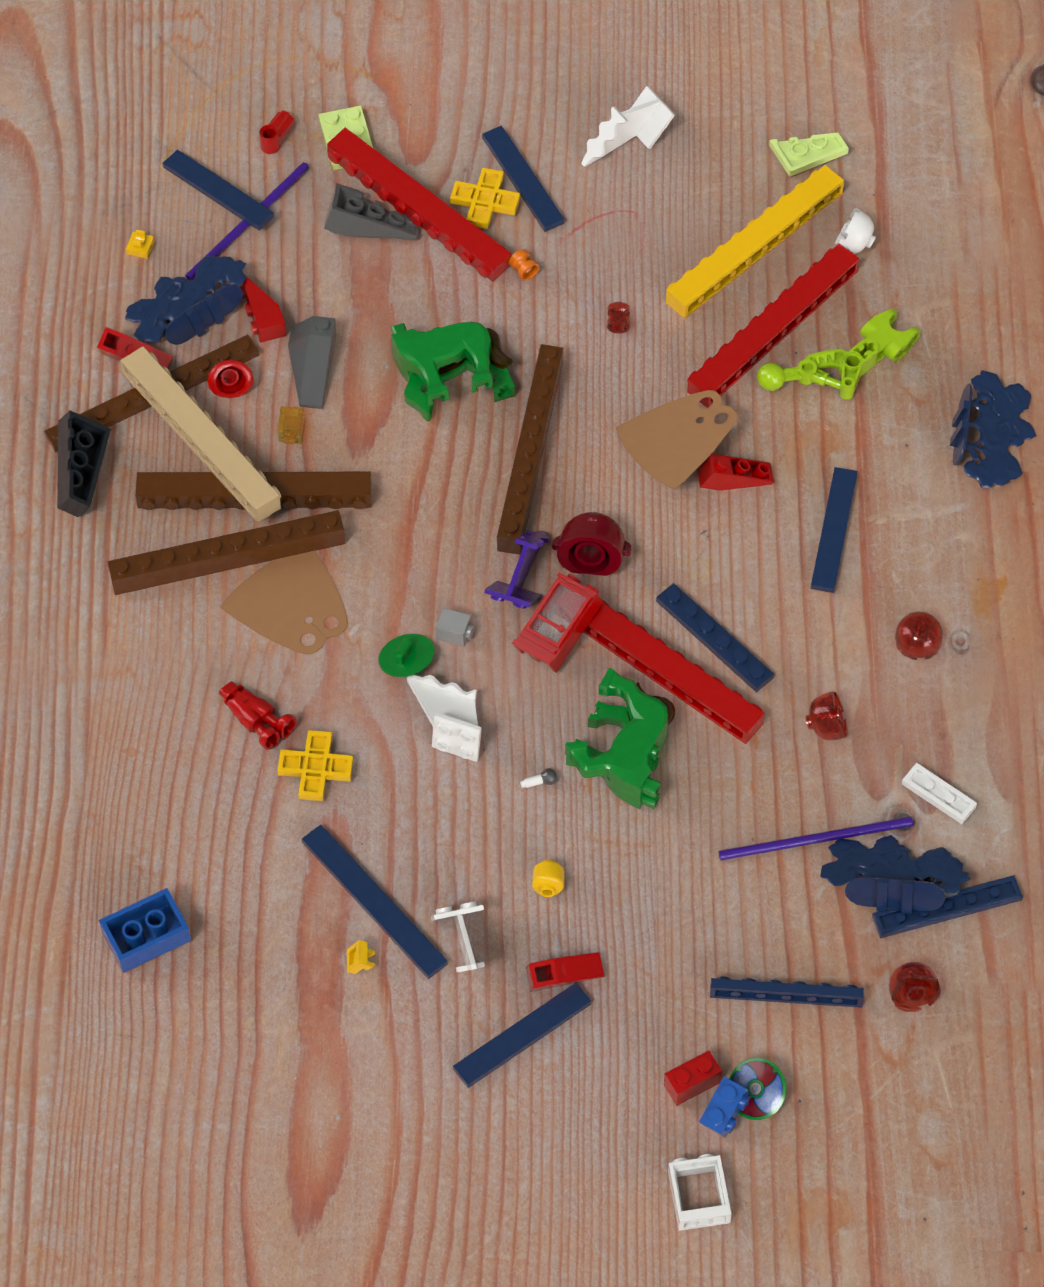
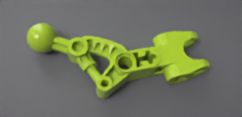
M894 308L888 309L875 315L863 326L860 335L865 339L849 351L834 349L813 353L800 361L798 367L782 368L779 364L772 362L763 364L757 372V382L766 391L778 390L786 381L798 380L799 383L804 385H810L814 382L821 386L829 385L839 389L840 397L844 400H850L853 398L861 376L884 357H888L894 363L902 359L919 339L921 330L917 327H912L906 331L893 329L891 326L897 319L898 311ZM837 368L841 375L840 381L829 377V373L820 369Z

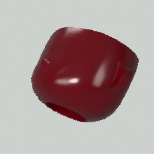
M586 512L573 517L566 523L560 536L552 541V549L557 550L559 563L571 573L607 576L619 569L624 556L631 555V545L625 541L624 533L620 526L609 516L598 512Z

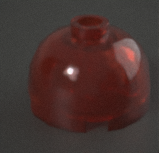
M917 611L909 613L901 619L896 628L895 640L897 649L904 656L912 660L932 658L942 646L943 630L940 622L927 612Z
M827 692L815 698L809 707V715H806V723L809 730L814 729L816 735L823 740L833 741L848 736L846 719L843 720L842 712H844L843 706L836 692Z
M909 962L896 968L891 974L888 984L889 993L895 1007L906 1012L920 1011L921 1008L919 1006L927 1003L931 1006L939 998L941 992L935 972L929 966L920 962Z

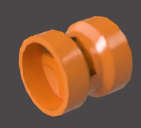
M526 249L516 251L509 259L510 266L517 270V274L524 281L533 278L540 269V266L535 260L531 259V255Z

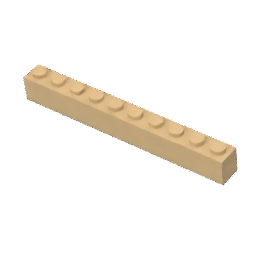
M141 347L120 360L123 375L258 523L281 509V494L275 486L271 487L263 472L257 471L253 467L250 458L240 453L237 444L226 438L223 429L219 425L215 426L210 415L199 408L193 396L189 397L185 393V389L179 381L175 382L166 367L162 368L152 352L149 353L144 347Z

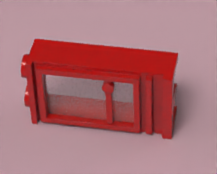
M560 572L517 639H514L512 642L513 646L520 653L526 652L535 661L546 663L555 673H557L603 604V600L599 597V591L589 584L585 587L580 584V580L571 574L565 576Z

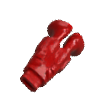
M230 681L219 691V695L224 698V703L232 711V714L238 718L239 722L250 733L257 732L260 736L259 743L266 750L278 746L280 738L283 740L288 738L296 726L297 719L292 714H285L278 718L274 715L275 708L271 704L259 698L242 685H236L233 681ZM263 724H269L271 727L267 728Z

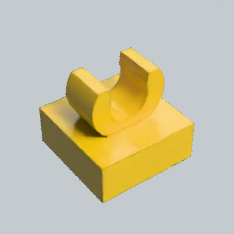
M142 230L132 232L126 247V254L148 259L155 242L154 236L146 235V231Z
M358 940L347 949V973L357 974L362 969L371 970L375 966V963L368 961V958L375 954L374 950L368 949V942Z

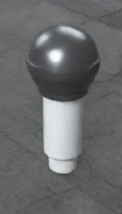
M547 768L539 775L520 781L521 787L529 788L540 784L553 785L557 780V773L555 770Z

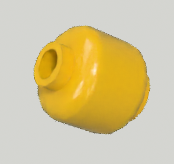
M550 859L543 860L535 865L532 873L533 890L543 897H553L562 892L565 880L564 868L556 861Z

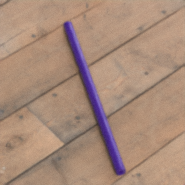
M303 162L260 204L269 208L309 169V166ZM242 220L204 257L219 256L250 224ZM203 258L185 275L187 280L192 281L195 279L196 268Z
M912 817L894 819L718 851L720 861L911 827L913 826Z

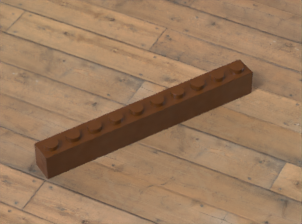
M540 345L497 534V551L521 554L522 545L516 544L515 540L516 538L520 539L521 535H525L562 371L563 347Z
M371 471L263 472L271 487L275 486L281 494V508H371ZM137 472L135 496L138 508L152 510L154 508H167L169 510L177 508H190L193 510L201 508H214L217 510L224 508L245 509L212 472Z
M336 510L107 562L114 594L119 595L346 544L340 512Z

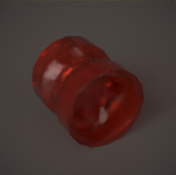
M623 302L611 303L607 308V315L609 317L607 329L617 334L627 332L630 328V321L628 319L630 315L629 305Z

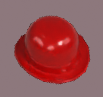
M231 359L216 364L209 372L207 379L209 389L213 394L222 398H236L246 394L252 388L254 381L252 371L246 364Z

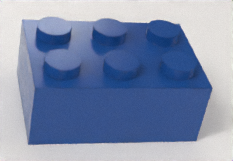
M168 888L99 920L102 934L123 973L191 941L189 927Z

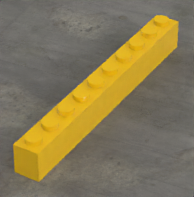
M826 165L819 170L813 171L808 179L804 182H799L789 194H784L775 205L766 208L761 216L756 220H751L746 228L736 232L727 243L719 245L713 254L709 257H704L694 269H689L680 280L671 283L666 290V304L686 319L843 194L844 180Z

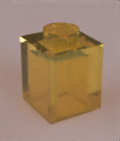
M281 406L277 428L279 442L302 444L305 426L304 408Z

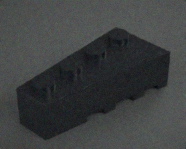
M71 410L58 420L57 508L79 517L90 508L111 429Z

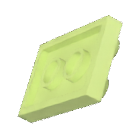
M361 106L318 114L326 147L327 143L346 127L373 148ZM330 160L333 170L343 168Z

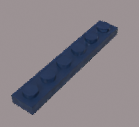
M674 583L656 597V602L756 693L774 679L772 671Z
M721 976L711 978L710 998L862 1008L864 988H858L855 985L832 986L828 983L809 985L801 981L782 983L779 980H769L762 982L752 978L731 980L729 977Z

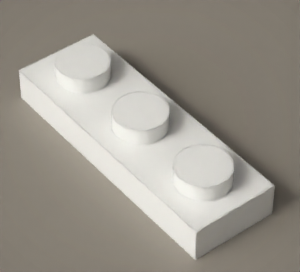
M918 763L912 767L902 780L903 786L960 824L966 821L977 806V802Z

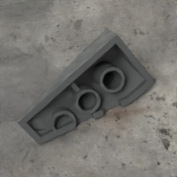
M336 183L324 229L344 236L416 239L418 227L411 222L410 218L397 211L390 212L382 207L383 203L377 200L374 203L363 197V192Z
M312 316L291 328L288 349L300 407L323 409L337 335L335 318Z

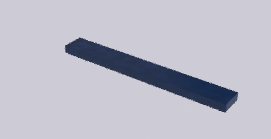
M321 824L302 838V843L428 979L448 965V961Z

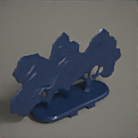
M206 256L197 266L196 276L192 281H187L185 277H176L174 279L160 277L154 287L157 294L156 298L141 299L127 307L125 320L134 323L140 322L134 337L143 343L157 342L166 329V340L171 344L177 345L190 340L196 335L200 337L206 333L205 329L216 323L218 325L225 321L224 317L235 310L242 300L243 293L238 285L245 281L246 276L242 270L246 263L242 262V260L234 261L231 257L222 256L218 258L216 256ZM221 282V288L215 291V284ZM166 319L170 320L169 324L165 322Z
M982 370L980 375H976L971 379L978 397L972 400L973 389L969 383L963 390L959 409L952 420V427H955L956 430L950 438V446L954 447L953 465L960 463L965 448L969 450L972 460L964 465V472L968 477L977 479L981 488H990L993 484L1003 486L1009 483L1010 480L1022 475L1017 459L1009 453L1007 448L1009 445L1018 447L1024 443V439H1032L1037 435L1030 422H1026L1018 416V414L1029 407L1031 399L1029 391L1025 390L1020 383L1011 384L1004 388L997 374ZM980 400H986V401H987L986 404L979 403V402H980ZM971 405L980 411L974 422L969 421ZM969 426L975 427L980 431V439L973 444L967 442ZM982 443L983 446L980 448L977 444ZM974 448L983 452L985 455L984 460L976 455L977 451ZM975 459H977L980 462V464H976Z
M892 835L876 840L874 847L868 849L859 841L849 839L835 841V844L829 846V850L838 860L822 865L820 874L821 878L827 879L834 886L848 883L845 888L846 897L856 905L876 907V911L886 912L887 908L902 909L901 913L911 914L912 910L933 911L940 908L945 901L944 892L956 893L960 890L961 883L971 880L969 873L963 870V863L958 858L953 857L952 853L944 847L928 850L922 856L915 859L909 856L910 850L904 845H899ZM929 876L935 877L931 883L924 882V879ZM939 880L942 881V884H937V885H936V882H937V881H939Z

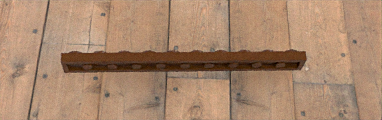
M247 334L169 372L175 382L179 381L186 391L207 381L211 369L221 361L231 359L245 363L259 356V350ZM133 388L80 415L103 426L110 427L152 406L136 388ZM57 424L44 431L45 437L55 453L58 452Z

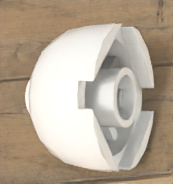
M858 208L852 211L849 216L852 219H849L847 223L845 222L835 242V246L841 244L853 254L861 252L865 247L870 248L876 236L872 235L874 231L872 219Z

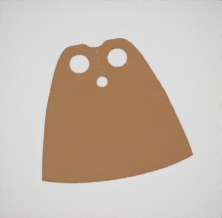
M707 390L661 405L615 428L622 444L633 459L657 481L675 490L718 447L735 424L737 413L732 407L724 406L721 403L722 398L717 392ZM706 397L712 398L713 404L709 408L704 409L699 406L701 399ZM726 413L729 418L725 423L717 424L714 421L716 415ZM702 417L704 418V421L702 423H696V419Z
M316 551L272 560L240 584L220 607L258 634L303 654L315 653L323 647L326 639L338 636L348 626L346 611L338 590ZM310 616L313 618V621L306 623L304 619ZM329 616L336 617L339 621L338 626L334 629H327L324 626V620ZM306 633H311L316 638L315 643L311 646H304L301 643L300 639Z

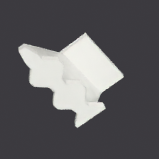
M646 86L629 110L619 112L616 107L612 106V118L610 121L600 123L599 136L597 138L588 140L587 153L581 164L587 167L635 136L648 149H651L675 114L649 86Z
M432 675L425 677L408 676L407 682L433 726L432 747L477 762L479 759L482 727L478 726L477 690L466 692L453 682L444 685Z
M476 901L461 904V909L455 911L452 910V906L435 910L436 915L431 916L432 921L454 916L465 961L464 966L456 967V972L485 967L484 962L475 963L462 916L463 914L484 910L483 905L477 906Z

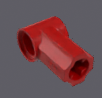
M284 110L277 112L268 125L260 128V145L264 153L273 154L280 149V142L295 124V120L289 112Z

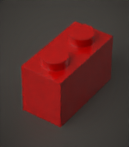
M708 1050L664 1074V1087L676 1106L720 1084L722 1070Z

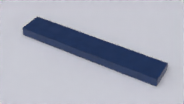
M502 125L483 133L482 139L518 193H520V196L544 232L564 224L563 216Z
M178 149L162 163L164 169L259 231L274 218V213Z
M834 468L811 589L834 593L858 471Z
M1013 875L961 889L957 895L945 897L944 904L933 911L912 910V913L908 914L901 913L902 909H887L886 912L879 911L873 913L872 918L881 939L1022 901L1023 896Z
M574 983L453 1065V1070L466 1087L470 1088L590 1006L591 1000L580 986Z

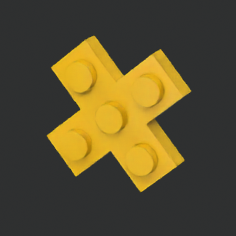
M482 167L477 185L455 181L450 196V203L470 207L466 219L476 227L488 229L493 212L515 216L520 201V193L500 189L504 179L503 171Z
M308 730L305 751L280 749L277 773L279 776L301 777L298 793L299 799L323 801L326 780L351 782L353 756L330 754L332 732Z

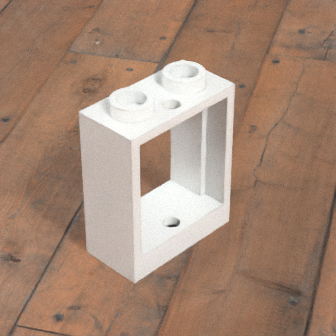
M704 1154L697 1159L691 1160L678 1158L668 1164V1176L679 1231L730 1223L731 1209L720 1155ZM714 1172L720 1206L683 1211L677 1177Z

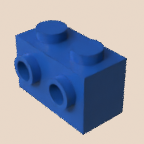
M723 1077L699 1123L723 1137H726L727 1133L731 1134L737 1124L735 1118L739 1111H743L749 1102L750 1097L748 1095L750 1092L741 1085Z

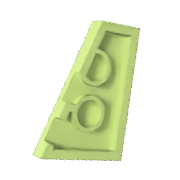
M839 133L812 135L811 138L807 139L791 137L788 141L779 142L777 139L769 140L770 148L789 177L846 155L849 149Z

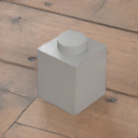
M443 608L436 626V639L464 647L466 639H471L474 625H471V615Z

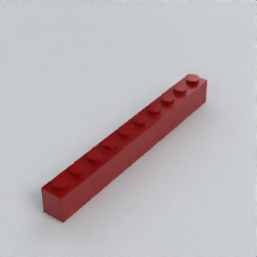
M346 127L327 143L328 158L334 164H339L345 169L347 174L355 176L360 180L364 187L372 189L377 193L381 200L393 205L398 213L410 218L415 226H420L427 231L432 239L440 241L448 251L457 254L465 264L474 267L482 277L494 282L510 267L509 259L511 252Z
M841 244L827 250L819 262H814L810 266L807 273L803 276L800 275L789 289H784L776 301L770 302L759 316H754L745 329L739 330L728 344L725 343L720 347L715 356L709 357L698 371H693L687 379V393L691 395L713 390L722 396L858 272L860 258ZM710 397L701 399L700 403L708 408L713 404V400Z
M567 589L556 601V614L571 623L586 599ZM603 600V604L583 633L744 744L748 743L764 723L765 713L758 705L746 701L739 692L727 688L720 679L705 673L701 666L686 660L682 653L667 647L663 640L654 638L647 633L644 627L635 625L629 621L625 614L616 612Z

